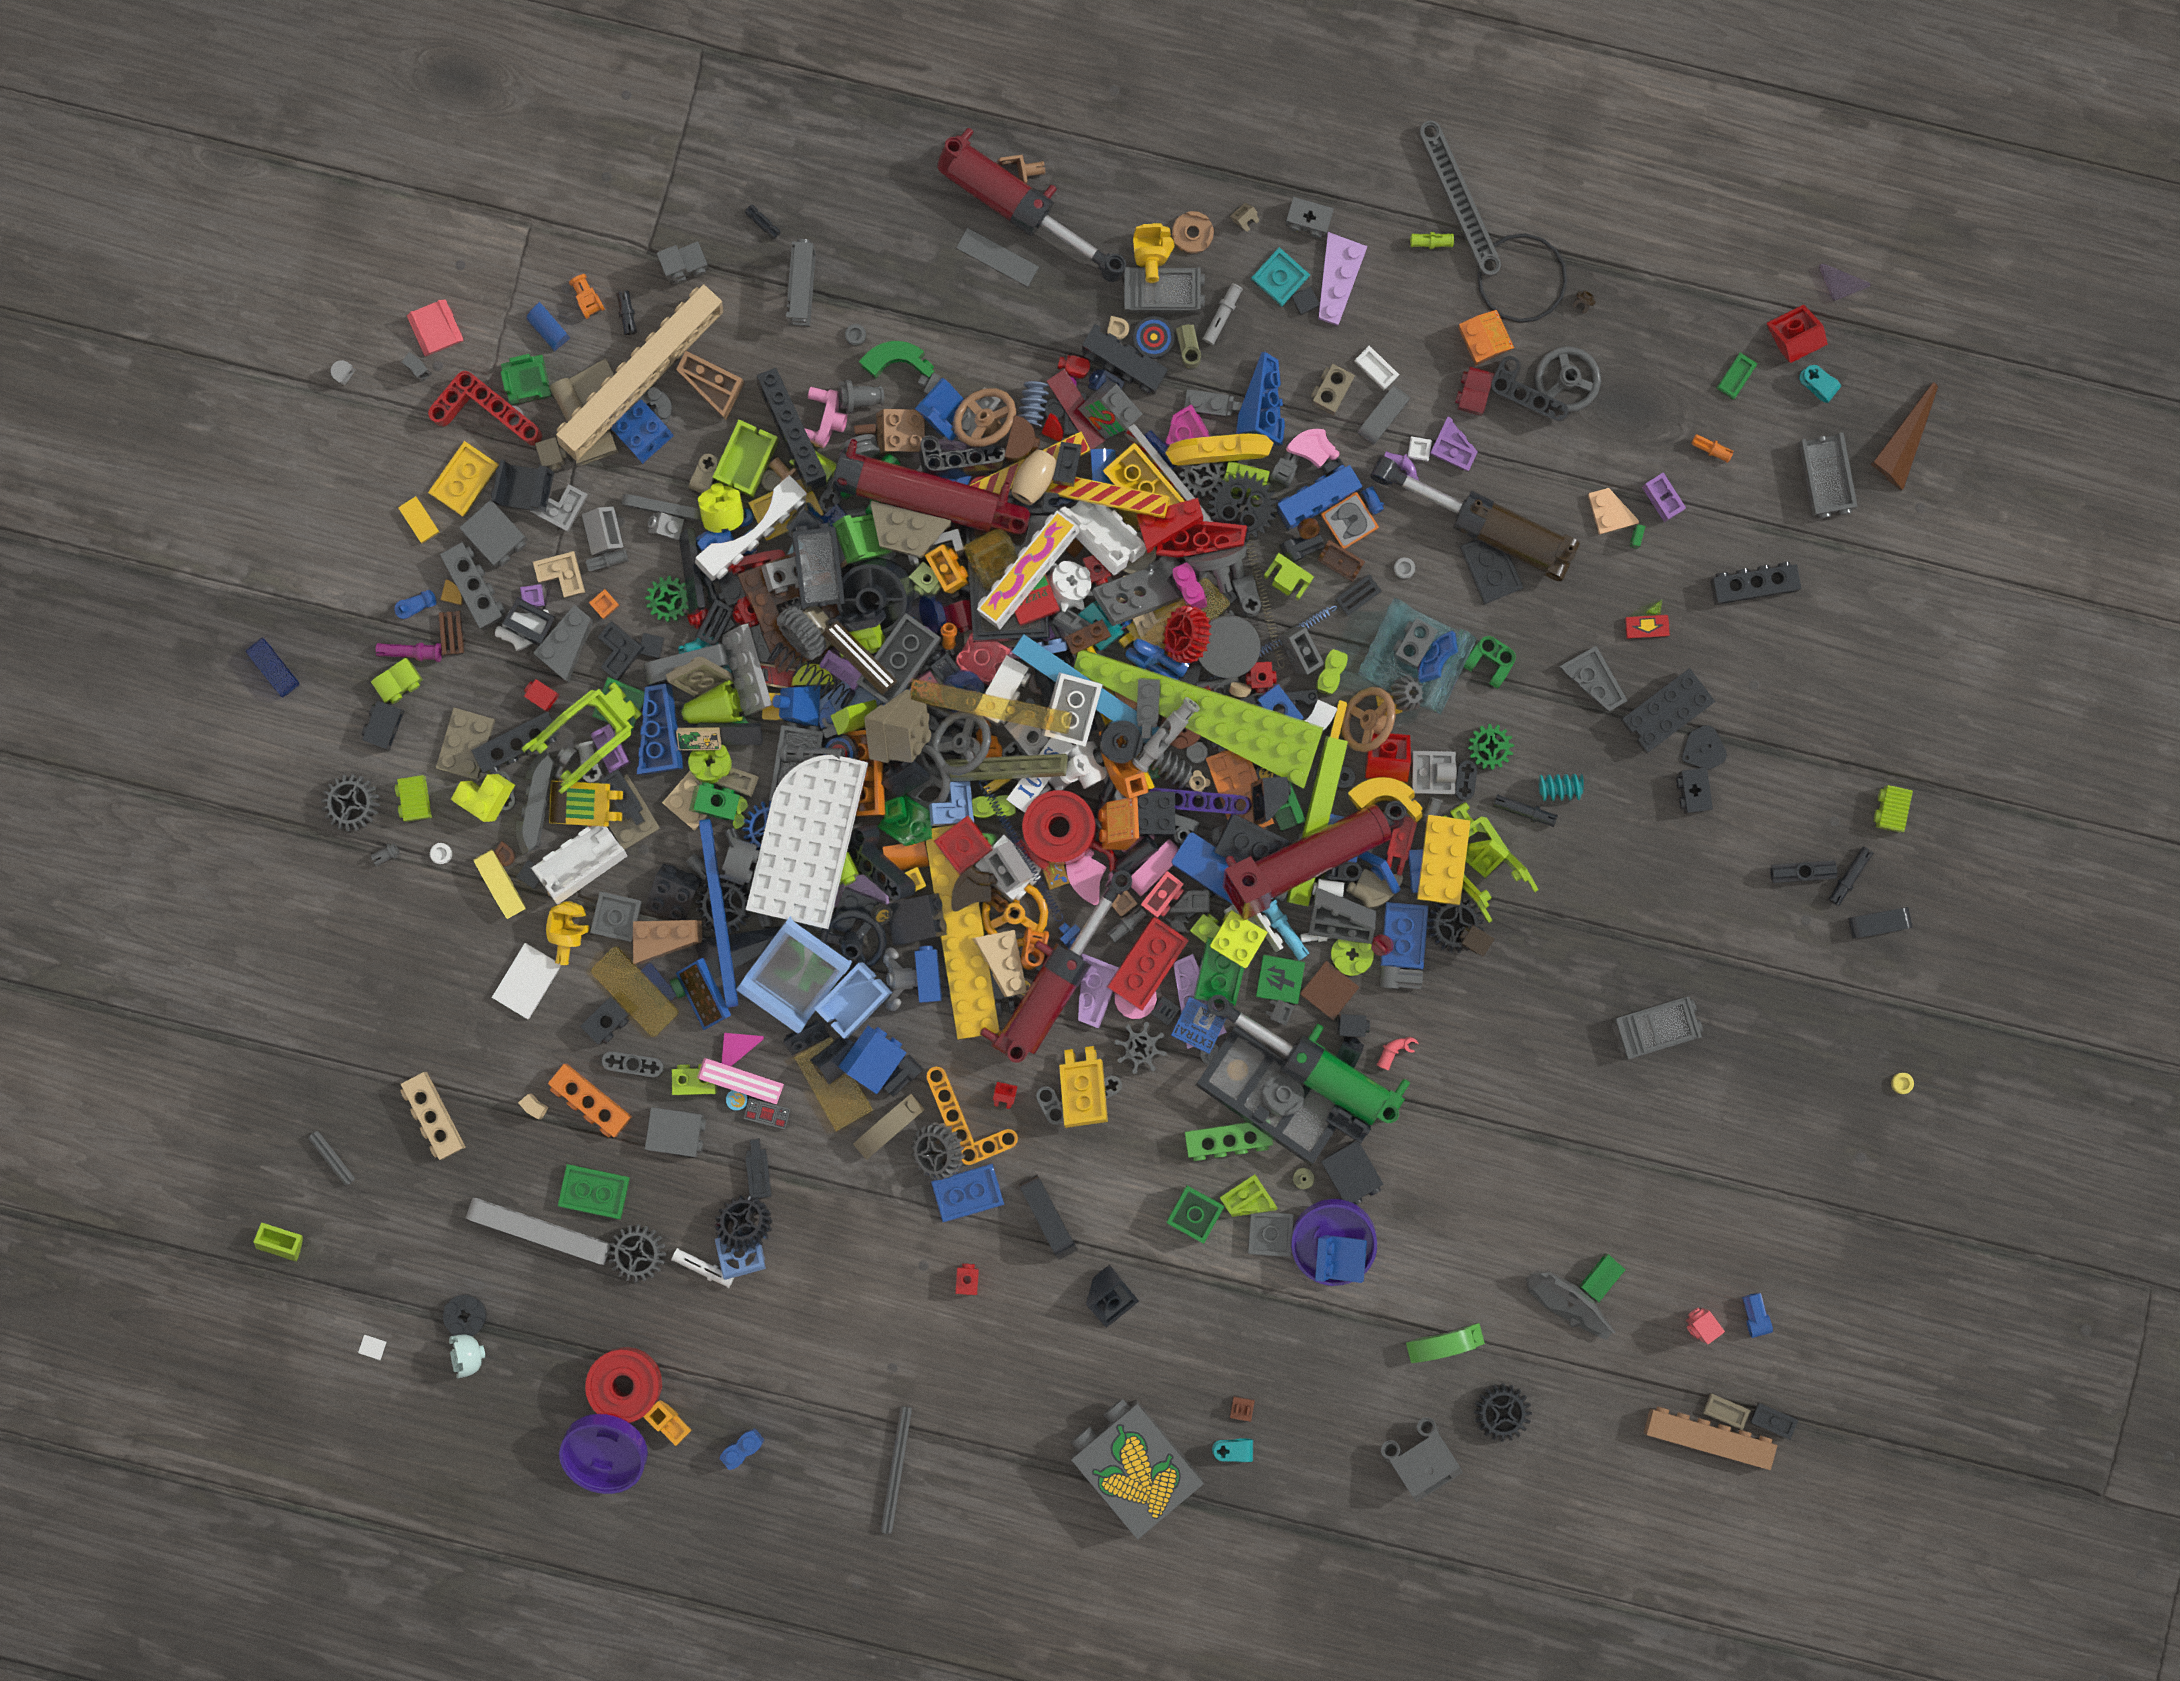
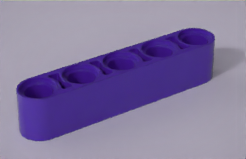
M1153 788L1150 790L1175 792V795L1177 793L1181 794L1183 803L1179 806L1175 804V809L1240 815L1248 813L1252 808L1250 798L1244 795ZM1198 795L1204 799L1202 807H1197L1194 803ZM1219 797L1225 800V806L1222 809H1218L1215 805V801ZM1239 799H1243L1246 802V808L1243 811H1239L1236 807Z

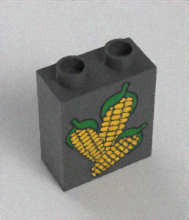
M1122 1398L1103 1414L1109 1422L1104 1428L1095 1433L1088 1426L1070 1442L1076 1449L1071 1455V1460L1138 1540L1204 1483L1201 1476L1140 1403L1136 1400L1129 1406Z

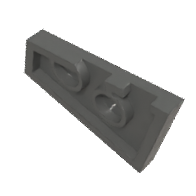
M1597 646L1559 666L1563 672L1608 712L1627 702L1624 693Z

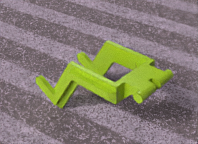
M615 682L608 687L611 691L606 695L600 689L589 691L522 748L524 752L529 749L531 752L537 750L541 754L548 748L544 742L587 705L596 707L615 729L614 738L595 752L574 773L571 774L567 770L560 776L564 781L560 784L562 786L559 790L561 794L572 787L601 759L631 735V729L633 728L628 720L633 716L637 720L642 715L631 700L627 703L624 702L623 699L627 696Z
M1466 802L1450 811L1453 818L1470 821L1469 837L1476 832L1486 833L1490 840L1493 839L1509 853L1504 862L1513 870L1511 875L1516 882L1520 879L1524 882L1527 881L1534 892L1538 891L1527 868L1507 849L1486 817L1481 816L1474 821L1467 813V810L1470 808ZM1464 875L1462 889L1476 902L1484 918L1490 923L1492 919L1486 908L1489 906L1487 901L1492 897L1486 889L1480 892Z

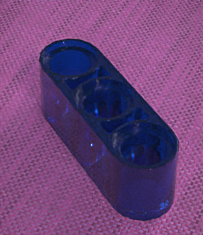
M263 637L245 650L282 698L300 685L295 676Z

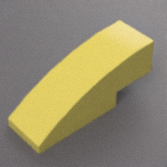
M492 849L474 859V863L507 919L526 909L525 903L515 889L512 880Z

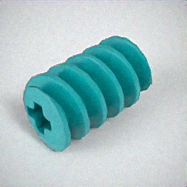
M1548 774L1545 781L1543 776L1539 775V794L1542 795L1543 801L1547 800L1548 795L1551 796L1552 801H1555L1556 795H1559L1561 801H1563L1565 795L1568 796L1569 801L1572 800L1573 795H1576L1577 800L1580 801L1584 790L1583 774H1580L1579 780L1576 774H1572L1570 779L1567 774H1564L1562 780L1559 774H1556L1554 779Z

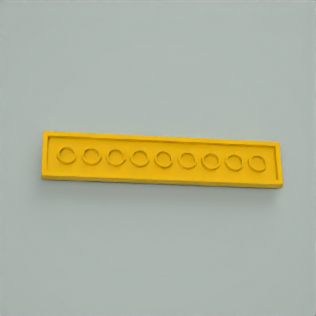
M949 825L932 828V839L926 840L934 894L939 893L944 920L947 924V935L941 936L957 1038L964 1039L982 1036L980 1031L984 1027L993 1033H998L999 1024L990 968L988 963L984 961L983 954L978 945L972 939L984 936L979 902L970 904L957 912L952 910V891L959 874L934 842V840L954 826Z

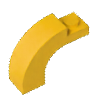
M1369 779L1348 792L1349 800L1358 810L1381 801H1399L1406 807V813L1415 823L1422 819V807L1416 800L1411 801L1415 797L1414 790L1396 779Z

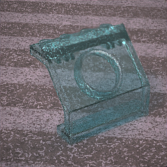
M1394 598L1388 607L1382 624L1379 626L1373 643L1370 645L1369 652L1360 666L1358 675L1362 679L1391 693L1392 689L1390 686L1394 684V680L1407 675L1412 676V678H1418L1419 674L1417 668L1413 669L1393 657L1395 651L1392 649L1398 639L1402 640L1406 633L1403 630L1408 621L1413 622L1415 618H1418L1437 629L1438 632L1432 643L1445 633L1453 631L1456 634L1458 653L1446 660L1440 678L1424 683L1418 681V683L1423 684L1421 689L1425 692L1422 695L1424 702L1420 704V707L1441 715L1477 638L1465 630L1460 629L1459 631L1414 610L1403 601ZM1414 629L1415 637L1419 639L1424 637L1422 629ZM1410 646L1404 647V654L1412 657L1414 654L1413 649Z

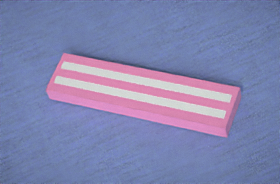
M707 1058L703 1059L697 1076L698 1079L777 1104L784 1085Z

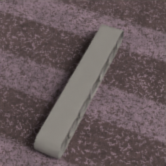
M472 1198L465 1217L470 1221L605 1265L608 1251L611 1248L608 1242L478 1198Z

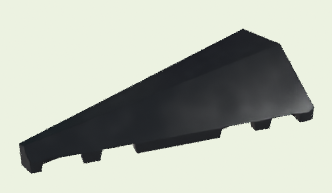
M797 923L803 929H806L804 923ZM782 926L728 935L733 969L762 954ZM716 937L703 939L701 943L694 945L699 959H704L713 979L722 976Z

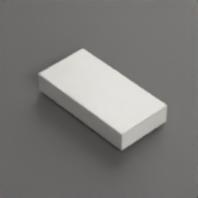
M1370 346L1354 360L1383 390L1399 376Z

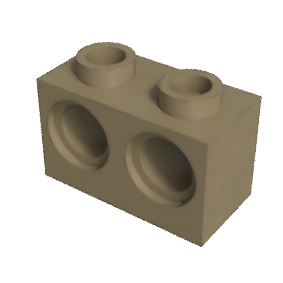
M1332 364L1330 369L1326 367L1321 376V379L1324 380L1320 387L1316 385L1311 395L1314 398L1312 405L1334 416L1355 375L1335 364ZM1339 375L1342 378V383H1332L1331 376ZM1324 393L1330 394L1332 401L1329 403L1323 402L1321 395Z

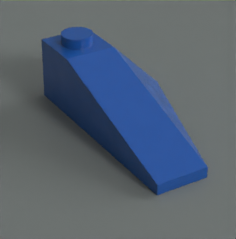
M1262 352L1244 398L1238 415L1236 434L1266 435L1273 442V445L1280 446L1283 445L1285 422L1284 418H1281L1280 406H1283L1282 399H1279L1278 387L1281 385L1278 359L1266 352Z

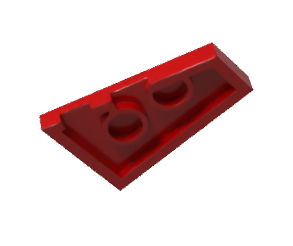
M1198 498L1169 505L1165 518L1141 513L1136 514L1147 554L1153 551V548L1160 543L1164 544L1169 541L1170 537L1178 532H1184L1204 520Z

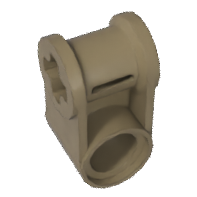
M712 454L701 456L690 480L689 489L702 494L715 484L713 475L720 462L716 456ZM712 458L714 466L708 468L705 462L710 461Z

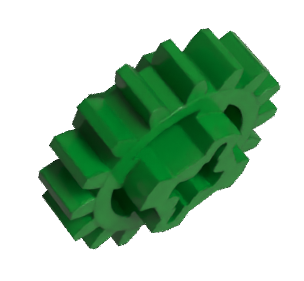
M671 576L667 577V581L660 577L659 584L653 581L654 588L647 589L651 595L645 597L646 600L650 601L646 605L647 608H653L651 614L654 616L658 613L657 619L661 621L665 617L667 623L670 622L672 617L675 621H678L677 616L679 614L685 617L684 609L689 610L687 606V593L684 590L686 588L685 583L679 585L680 579L676 578L672 581ZM668 586H675L680 591H671ZM660 589L661 593L659 597L655 598L656 593ZM668 594H669L671 597H674V598L671 599V603H670V604H668L666 601H664V600H666V595H668ZM682 600L681 606L677 609L678 602ZM665 607L669 613H664L658 608Z
M1488 724L1486 730L1483 726H1480V733L1477 731L1473 732L1475 739L1470 738L1468 740L1472 743V746L1468 747L1467 750L1473 751V754L1469 757L1477 759L1475 761L1476 765L1481 762L1482 769H1485L1487 765H1489L1490 770H1494L1495 765L1501 768L1502 761L1505 763L1509 762L1506 756L1513 755V752L1509 751V748L1514 747V744L1509 743L1512 736H1505L1506 729L1499 731L1500 725H1496L1492 729V725ZM1486 734L1485 741L1477 744L1479 738ZM1495 734L1500 736L1503 742H1499L1495 738ZM1489 741L1492 745L1496 746V748L1492 750V754L1490 752V749H1486V745L1489 744ZM1504 750L1503 755L1496 760V754ZM1478 752L1486 755L1487 760L1483 759Z

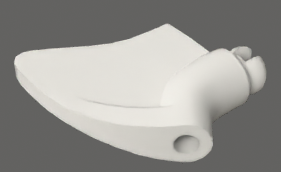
M514 612L511 618L539 634L543 632L547 621L531 613ZM501 626L496 627L495 636L511 642L516 651L525 649L533 644Z

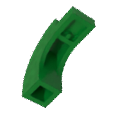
M889 341L879 344L869 350L859 361L860 366L875 379L886 367L898 362L911 365L928 378H931L932 374L935 373L932 370L934 366L928 360H921L925 355L924 351L916 345L904 341Z

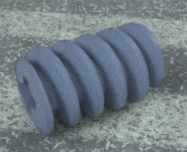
M1037 381L1024 382L1023 386L1028 390L1022 391V395L1026 398L1020 399V403L1024 406L1019 407L1018 411L1022 414L1017 416L1026 419L1032 427L1042 428V425L1037 423V420L1044 419L1043 416L1039 415V412H1044L1045 408L1041 407L1040 404L1047 403V400L1043 399L1042 396L1049 395V392L1045 391L1044 387L1050 386Z

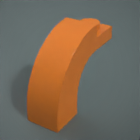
M1123 736L1116 740L1118 747L1125 744ZM1101 752L1111 781L1124 797L1130 799L1148 793L1144 772L1136 769L1131 760L1126 763H1116L1109 760Z

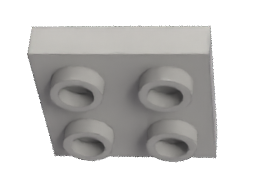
M1412 752V789L1415 794H1455L1456 752Z

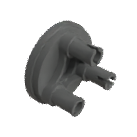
M1244 542V546L1184 556L1185 563L1187 562L1193 568L1197 581L1202 588L1210 585L1207 571L1212 570L1213 575L1217 579L1219 592L1226 593L1224 584L1227 592L1232 590L1228 574L1230 572L1229 566L1231 567L1233 579L1246 576L1242 559L1246 556L1247 545Z
M1225 610L1220 617L1209 621L1208 624L1212 626L1209 630L1212 634L1209 636L1210 643L1207 644V651L1203 652V657H1200L1199 660L1203 667L1213 675L1223 678H1234L1245 674L1256 664L1261 648L1260 639L1252 624L1241 617L1235 616L1231 610H1229V613Z

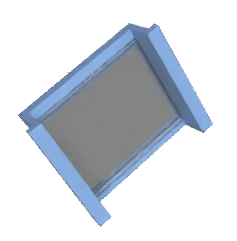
M790 916L736 990L793 1031L800 1033L815 1012L814 1008L828 995L840 977L846 973L852 961H848L796 924Z

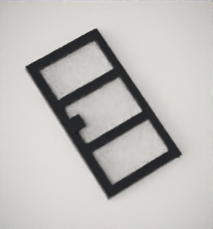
M1235 1025L1195 1086L1312 1166L1336 1130L1334 1126L1325 1121L1335 1104L1306 1085L1301 1084L1304 1089V1102L1296 1113L1290 1116H1278L1270 1112L1263 1103L1262 1090L1265 1083L1271 1077L1277 1074L1288 1076L1280 1071L1284 1058Z

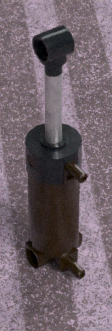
M1380 456L1370 474L1371 479L1379 484L1392 485V483H1395L1456 513L1453 529L1473 539H1478L1545 572L1544 576L1552 580L1563 581L1570 567V562L1575 557L1580 545L1579 541L1567 534L1563 536L1472 490L1467 498L1461 502L1400 472L1398 464L1390 458Z

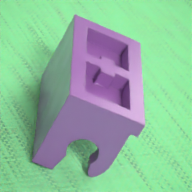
M835 647L829 649L819 667L826 669L851 686L853 690H856L859 686L856 682L862 674L845 657H841L840 652Z
M611 724L591 733V737L598 750L615 737V730ZM622 744L603 758L609 773L631 763Z

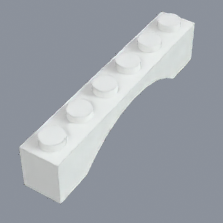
M789 475L774 488L769 510L763 520L752 531L733 541L709 545L696 557L695 564L712 581L716 578L721 579L728 572L727 568L731 564L737 565L744 558L743 554L747 550L753 551L759 545L758 541L763 536L767 538L774 532L775 529L773 527L779 522L781 524L786 522L791 516L789 513L794 509L799 510L806 503L807 493Z

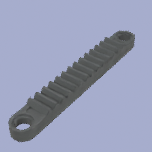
M1426 121L1422 124L1419 135L1427 156L1433 165L1434 172L1437 174L1444 194L1447 196V201L1450 203L1457 223L1464 234V238L1480 272L1484 276L1492 277L1500 270L1501 262L1441 127L1435 121ZM1433 127L1436 130V135L1431 138L1427 137L1424 133L1425 128ZM1485 261H1494L1496 268L1493 271L1486 270L1484 267Z

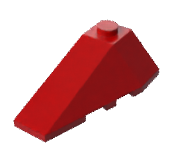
M1201 521L1186 531L1173 535L1166 543H1160L1157 546L1156 555L1183 557L1244 546L1247 526Z

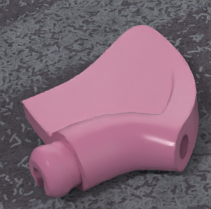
M1324 429L1304 431L1297 435L1286 447L1287 452L1308 459L1317 468H1320L1328 458L1334 461L1339 456V451L1335 450V447L1329 442Z
M1090 850L1079 861L1066 865V872L1073 889L1083 899L1093 905H1097L1099 903L1100 880L1107 867L1092 859L1094 851Z

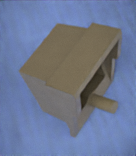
M908 689L884 706L880 705L864 718L869 759L888 763L891 759L912 763L931 738L928 724L929 713H927L926 704L911 700L910 690Z

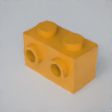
M942 544L925 555L945 592L952 594L969 584L967 580L969 575L966 569L958 564L956 560L958 555L952 547L949 548Z

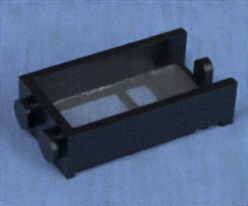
M830 523L817 524V528L809 529L808 525L797 526L796 531H791L801 608L806 609V607H820L837 603L845 604L835 526H830Z

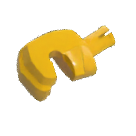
M1161 223L1137 226L1133 235L1135 262L1138 266L1145 268V279L1148 283L1159 281L1158 267L1166 263L1175 246L1173 239L1170 237V228L1163 226Z
M566 901L552 907L546 924L548 941L558 945L555 963H560V965H569L570 947L580 946L581 935L590 931L589 925L573 923V917L586 916V913L581 905L571 901Z

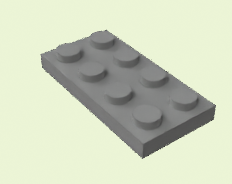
M740 625L721 635L723 639L722 644L725 646L730 664L729 668L732 670L734 677V686L738 690L740 706L744 711V715H753L771 706L772 703L749 625Z

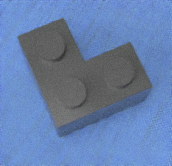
M698 241L678 249L677 245L657 252L670 284H682L687 281L686 278L693 275L694 277H699L709 269Z

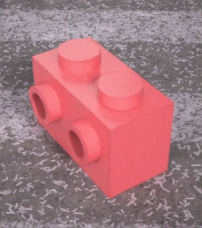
M1167 871L1142 902L1141 906L1156 918L1159 915L1164 917L1171 908L1168 905L1173 898L1177 900L1184 890L1181 887L1184 884Z
M1696 1308L1688 1314L1689 1318L1686 1322L1689 1325L1686 1327L1693 1337L1700 1339V1341L1706 1344H1710L1725 1332L1707 1309Z

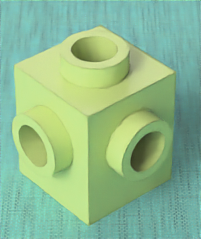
M924 562L909 576L914 585L913 589L920 596L926 595L929 597L931 594L936 595L942 588L932 568Z

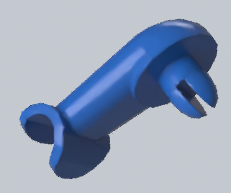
M431 590L420 592V595L400 600L395 605V614L402 619L410 618L426 607L435 606L437 603L436 597Z

